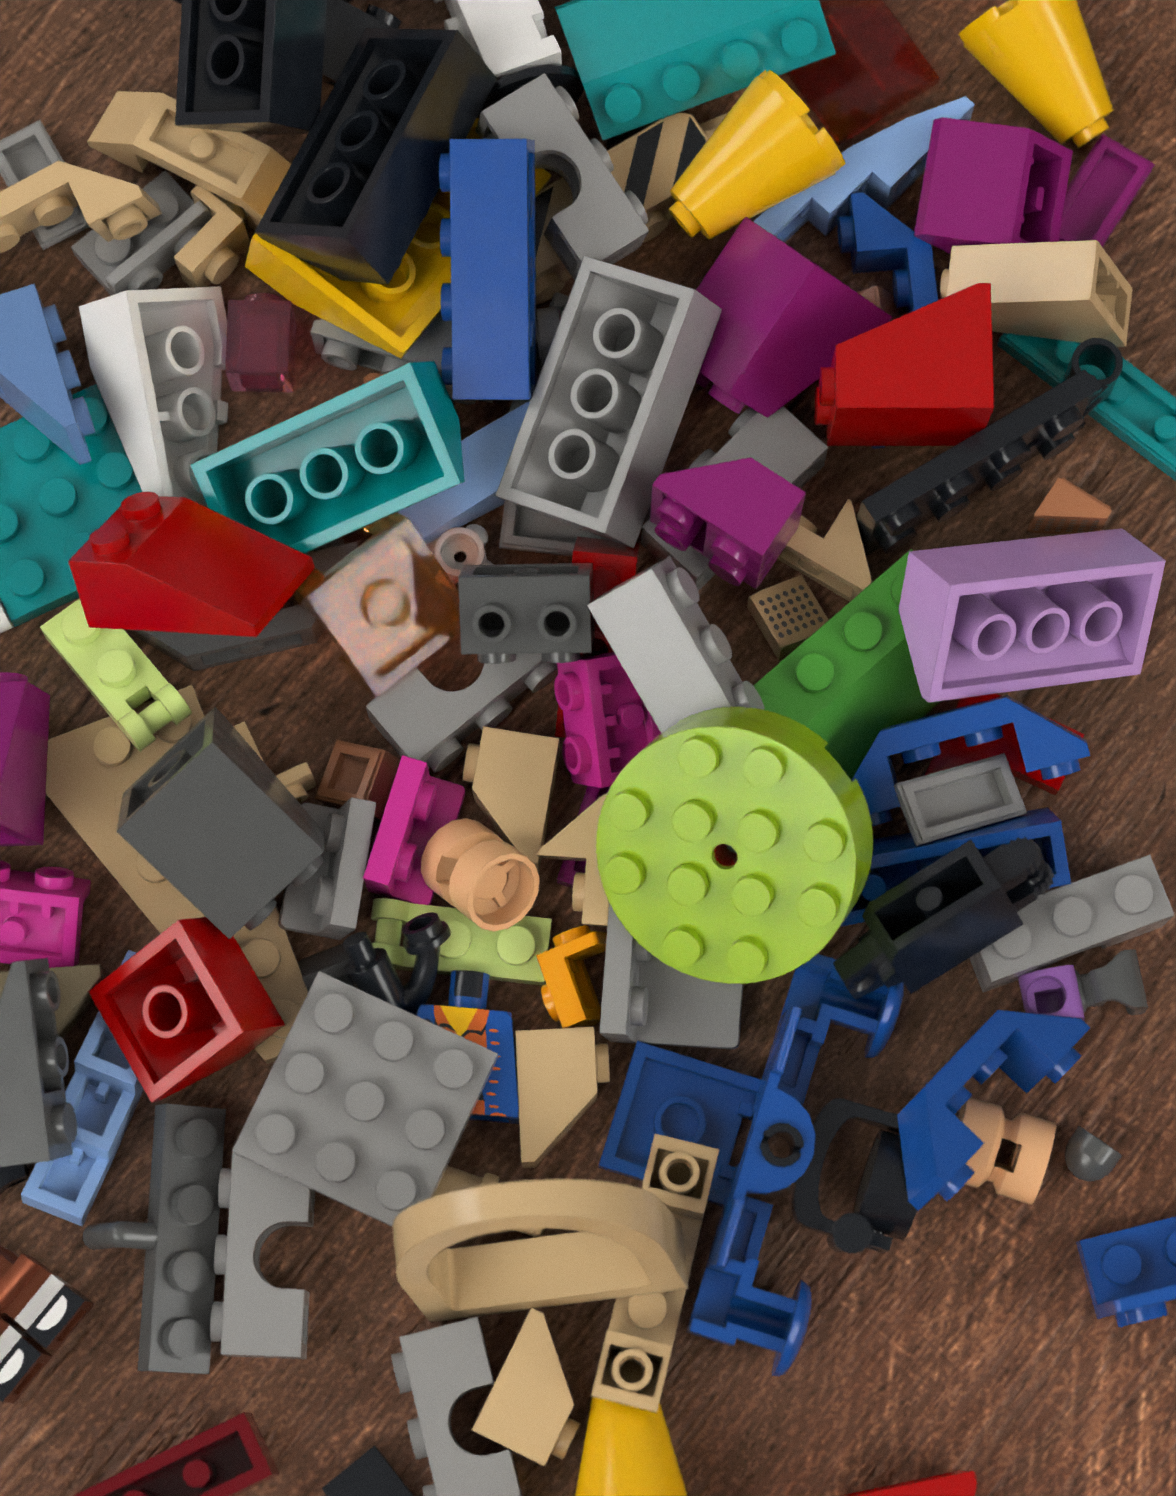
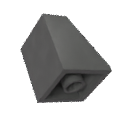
M216 707L134 782L122 796L117 832L229 939L243 926L248 930L259 926L274 910L277 904L274 898L291 882L296 887L305 883L315 874L324 861V858L321 856L324 852V831Z

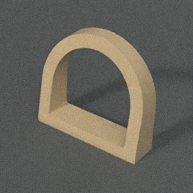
M543 1179L476 1186L441 1194L418 1202L398 1214L392 1225L397 1280L430 1322L529 1310L531 1307L537 1309L689 1289L682 1223L676 1219L656 1195L630 1185L596 1180ZM554 1228L581 1231L461 1248H447L472 1237L505 1230Z

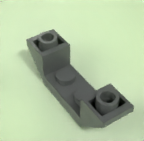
M337 539L306 553V555L312 557L315 569L301 584L305 604L294 606L293 601L288 600L257 637L142 630L126 631L192 671L315 644L364 571L358 543L356 541L345 544L343 539Z

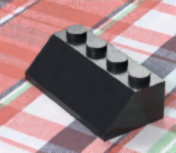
M182 0L175 126L268 135L308 134L321 109L327 0Z
M365 28L255 232L268 243L342 281L389 285L440 188L439 161L441 153H450L449 139H466L476 118L481 113L497 77L458 30Z

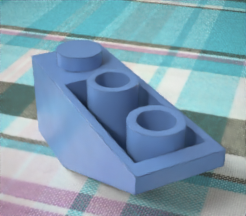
M35 284L0 294V398L79 465L92 461L84 436L95 433V428L84 397L73 399L70 389L81 386L70 351L66 350L60 353L58 351L56 343L67 340L56 305L44 307Z

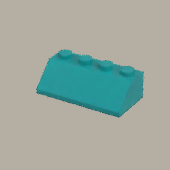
M572 0L555 7L602 140L746 88L764 70H771L775 74L781 75L836 54L819 0Z
M435 361L410 362L190 465L209 509L304 554L465 482L460 420Z

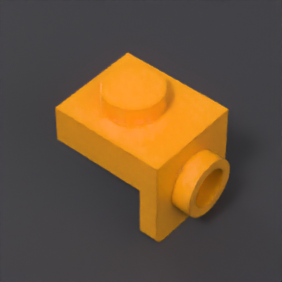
M588 925L579 926L556 935L552 938L555 948L536 955L546 984L541 987L543 1002L551 1018L556 1022L560 1021L562 1028L590 1027L599 1023L601 1019V1007L583 960L606 951L607 933L591 932Z

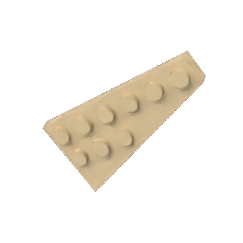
M192 685L177 690L191 709L192 714L177 725L172 721L153 734L156 740L142 751H139L110 716L48 739L46 795L160 934L177 920L206 916L117 832V825L123 793L205 717ZM155 700L145 702L134 710L138 714L155 702ZM277 906L259 926L252 930H248L243 926L234 935L285 1023L281 1029L254 1048L267 1064L276 1060L308 994L287 932L279 927L280 914Z

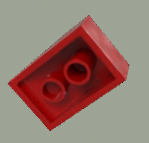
M149 491L135 493L125 498L121 506L99 529L91 533L87 542L68 560L90 628L257 637L315 569L312 557L186 497L158 496L156 493Z

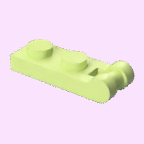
M80 598L40 626L48 642L139 751L156 740L153 734L172 721L177 725L192 714L183 697L171 683H168L124 629L90 628L88 626ZM151 697L155 700V702L138 714L134 710Z
M376 898L373 900L371 919L377 921L375 941L372 945L374 948L386 950L395 969L413 971L416 955L408 954L405 948L400 946L402 925H405L408 921L421 914L433 912L438 914L440 921H445L451 930L450 937L440 945L437 974L451 975V971L467 970L489 974V980L545 985V979L536 955L549 950L552 919L524 916L521 921L508 929L490 931L481 929L457 908L415 904L388 898Z

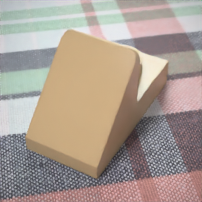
M848 499L824 538L815 534L817 531L815 525L801 515L797 531L777 559L850 602L868 587L872 580L853 504Z
M603 794L536 852V856L545 859L586 861L585 873H575L572 907L573 911L582 912V924L595 927L608 926L609 901L602 886L596 855L598 820L607 794Z

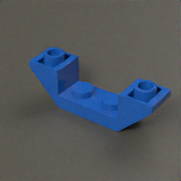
M864 192L851 193L847 214L837 217V235L840 253H850L852 273L893 270L895 306L906 307V314L938 301L932 245L914 237L913 230ZM872 446V449L885 448L886 446Z
M1004 695L883 728L878 733L853 779H857L868 804L872 826L892 821L890 809L900 807L894 785L898 782L890 755L901 753L904 764L923 760L941 754L938 742L964 736L966 747L990 742L1004 737L1001 725L1013 723L1026 772L1040 769L1043 780H1048L1081 770L1078 759L1090 756L1087 740L1012 697Z
M997 1010L897 1114L908 1202L916 1210L919 1211L937 1193L946 1201L950 1200L975 1173L966 1163L984 1142L954 1115L972 1096L963 1085L971 1077L982 1085L998 1067L1026 1094L1045 1075L1055 1084L1081 1058V1055L1073 1046L1090 1029L1081 1018Z

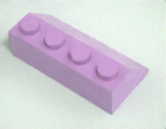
M1122 528L909 551L898 610L921 697L929 703L1141 674L1166 560Z

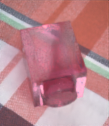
M253 293L245 296L244 300H228L225 373L231 391H294L296 319L291 301H282L279 296L269 293Z

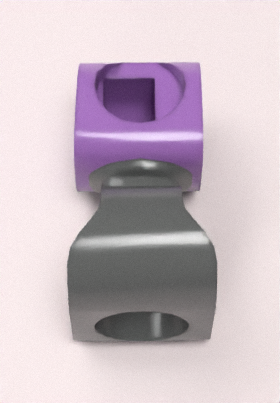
M1135 949L1120 951L1107 965L1091 970L1087 974L1080 975L1074 969V965H1063L1033 971L1018 977L1025 1013L1081 1018L1084 1021L1086 1008L1104 1006L1107 1001H1115L1125 1005L1130 1015H1140L1148 1009Z

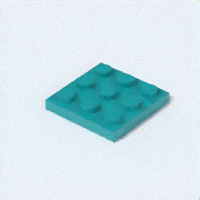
M97 384L72 395L73 399L84 397L95 428V433L84 436L92 460L90 462L79 465L24 417L0 428V599L15 627L79 598L68 560L87 542L91 533L99 529L121 506L125 498L142 492Z

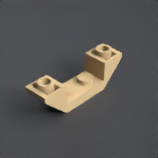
M116 92L87 141L89 147L141 173L150 161L244 208L248 226L256 230L291 163L272 147L242 132L175 126L176 99L164 93Z
M57 161L0 191V253L13 248L19 242L20 236L41 225L51 226L66 220L74 212L73 208L77 206L80 207L87 224L107 242L113 239L124 240L136 236L147 227L149 220L161 215L162 212L158 203L136 184Z
M654 1134L641 1189L656 1195L676 1219L682 1223L687 1279L689 1280L719 1149ZM686 1289L616 1298L591 1397L657 1413Z

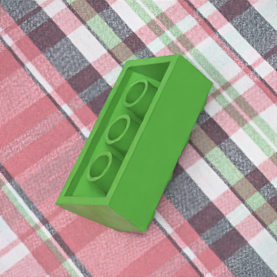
M909 551L753 685L762 699L765 710L789 717L822 737L828 743L824 749L839 763L850 781L853 779L878 733L883 728L923 718L942 702L928 703L921 697L898 610Z

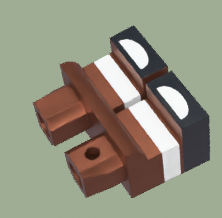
M0 1245V1400L6 1403H15L52 1358V1355L9 1320V1317L26 1329V1332L46 1349L57 1351L95 1304L35 1258L23 1253L18 1256L15 1252Z

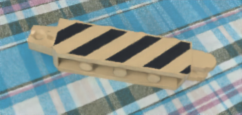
M678 112L662 118L607 151L614 167L611 174L624 193L630 190L637 196L647 213L648 223L645 225L649 232L643 243L653 239L667 227L668 220L673 217L668 208L675 203L670 194L671 188L728 113L698 124L692 114ZM563 177L542 189L535 197L536 305L552 299L556 292L559 293L563 289V282L572 277L544 235L551 217L573 203L571 188Z

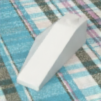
M221 286L127 290L79 306L90 369L142 492H154L158 496L186 497L208 508L190 465L217 452L219 425L227 423L228 403L221 400L222 371L230 368L228 356L229 360H231L232 345Z

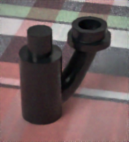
M433 912L421 914L403 926L402 932L405 936L403 946L408 954L416 955L411 977L405 985H402L386 950L374 948L366 932H358L346 938L343 946L350 961L346 964L344 970L351 985L413 1015H417L419 1006L427 1003L433 991L437 976L440 945L450 937L451 930L445 921H440L438 914Z

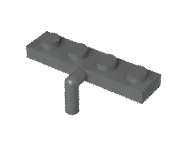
M168 1103L155 1105L147 1223L132 1221L94 1223L88 1225L83 1232L84 1244L92 1250L111 1248L146 1249L137 1371L209 1374L211 1353L210 1321L215 1289L214 1254L220 1210L218 1186L223 1162L226 1109Z

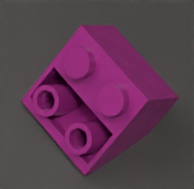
M944 117L934 119L914 237L951 254L952 246L1058 242L1073 151L1031 128Z
M749 457L659 474L652 485L650 521L657 525L654 531L663 541L680 551H686L688 547L696 550L710 560L708 567L726 582L740 586L742 581H744L754 589H757L797 531L806 492Z

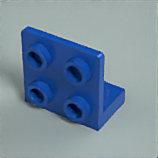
M1176 1216L1076 1242L1097 1319L1115 1315L1118 1328L1168 1315L1165 1302L1176 1300Z

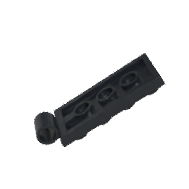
M1091 338L1083 341L1075 349L1062 383L862 500L857 516V524L865 556L880 548L883 549L885 554L901 548L917 535L914 528L934 516L938 522L948 520L969 505L970 500L967 496L988 485L991 491L998 490L1023 472L1021 464L1038 454L1044 460L1050 459L1068 448L1076 440L1073 434L1084 428L1086 424L1084 417L1098 404L1104 402L1111 394L1123 367V358L1119 349L1112 342L1103 338ZM1079 366H1096L1103 371L1106 379L1097 380L1095 376L1089 374L1086 370L1081 371Z

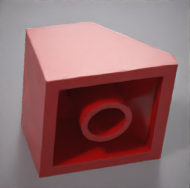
M207 917L177 920L88 991L151 1103L158 1102L240 1060L285 1025L235 937L233 936L230 939L226 937Z

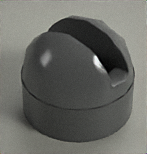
M1081 1126L1077 1127L1065 1147V1161L1068 1169L1076 1178L1084 1181H1097L1108 1176L1123 1156Z

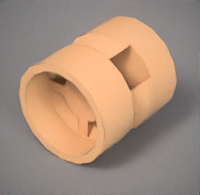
M464 818L449 822L439 828L431 837L422 854L421 873L425 884L481 929L499 931L510 928L524 918L532 908L538 895L540 877L536 865L479 821Z
M970 1097L961 1107L958 1118L984 1144L966 1163L975 1173L965 1185L978 1188L986 1181L992 1182L997 1195L1032 1205L1038 1195L1047 1169L1055 1138L1056 1123L1025 1113H1019L1012 1120L1005 1118L1002 1106ZM1002 1138L1014 1142L1008 1165L995 1162Z

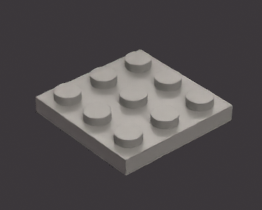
M318 971L232 1152L392 1227L394 1219L403 1210L434 1196L499 1057L498 1053Z

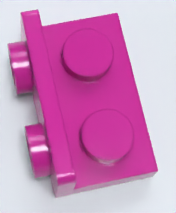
M614 652L580 657L578 661L557 663L558 675L555 679L554 690L558 705L563 710L566 738L563 742L562 754L565 766L571 773L573 783L599 788L612 786L624 767L661 732Z
M402 755L363 879L368 892L409 903L431 905L435 892L424 882L421 873L422 854L428 841L439 828L451 821L458 820L465 797V789L462 785L430 776L427 762Z
M0 860V963L12 964V962L48 958L49 968L78 966L83 903L90 894L91 880L75 878L73 871L61 867H41L36 869L35 873L10 870L11 865Z

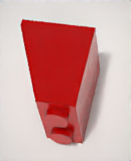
M991 283L974 284L835 345L831 367H820L819 387H816L815 424L827 425V446H955L986 428L994 409Z

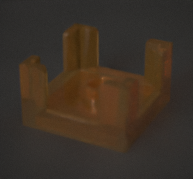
M399 513L392 514L364 527L363 529L366 532L372 534L370 538L327 571L322 572L315 567L293 594L304 610L317 617L343 654L338 659L353 681L376 697L460 633L459 591L409 518Z

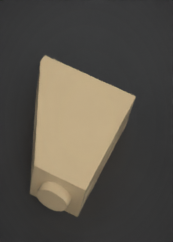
M1097 240L952 246L949 268L944 269L941 275V298H945L977 283H991L992 331L1079 343L1091 338H1103L1112 342L1116 347H1126L1133 288Z

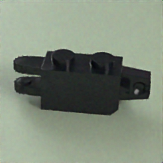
M1026 836L1023 839L1017 837L1014 841L1010 840V844H1003L982 857L972 840H969L869 902L862 915L869 930L858 939L859 943L833 962L835 970L850 994L855 999H858L884 985L889 988L901 982L905 984L912 994L1022 926L1023 922L1017 912L1037 900L1040 894L1045 895V891L1050 890V885L1054 884L1052 878H1054L1052 869L1048 863H1045L1044 859L1041 860L1043 855L1038 844L1034 843L1033 839L1027 840Z

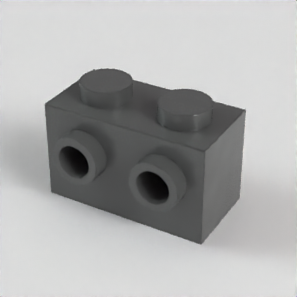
M593 563L464 565L458 577L461 654H477V661L487 664L513 662L516 660V654L542 653V660L545 662L568 663L578 661L580 653L592 652L595 640L594 617L587 605L594 601Z

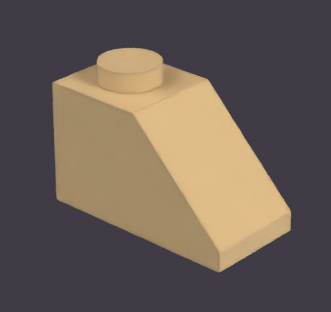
M483 726L480 745L468 744L463 781L473 782L474 801L501 839L528 857L536 865L539 874L542 858L536 856V852L545 843L560 755L559 738Z
M594 1027L515 1031L522 1168H536L596 1102L597 1083L610 1082L608 1043L595 1044Z
M531 1307L472 1430L546 1466L551 1454L562 1460L564 1459L580 1423L569 1418L574 1408V1403L544 1314Z

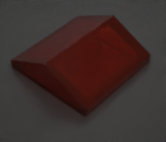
M827 0L823 2L821 7L836 54L786 72L838 145H841L938 84L940 79L883 0Z

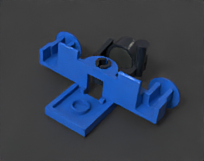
M818 953L808 962L794 970L762 1080L637 1041L598 1168L643 1182L654 1134L719 1149L707 1202L722 1206L723 1210L686 1332L728 1346L735 1345V1341L739 1340L774 1351L772 1376L786 1374L800 1351L811 1314V1289L805 1281L800 1279L792 1299L752 1287L759 1260H757L773 1204L747 1197L746 1193L767 1195L786 1189L794 1183L791 1200L795 1222L803 1228L827 1235L828 1246L831 1250L840 1253L855 1254L862 1252L866 1248L882 1254L890 1251L893 1240L891 1237L904 1240L917 1212L908 1202L897 1114L844 1098H836L820 1110L812 1124L809 1113L802 1106L820 1047L824 1044L829 1024H836L868 1034L864 1056L865 1058L879 1056L887 1045L899 1017L904 995V983L901 982L889 988L884 985L855 999L834 968L833 962L837 959ZM742 1118L752 1120L740 1163L736 1167L730 1166L729 1161ZM852 1119L882 1128L877 1133L868 1155L858 1187L853 1212L843 1214L836 1221L827 1219L821 1213L819 1204V1180L825 1156L838 1129L847 1120ZM772 1137L785 1139L790 1148L788 1157L778 1158L773 1155L769 1148V1139Z

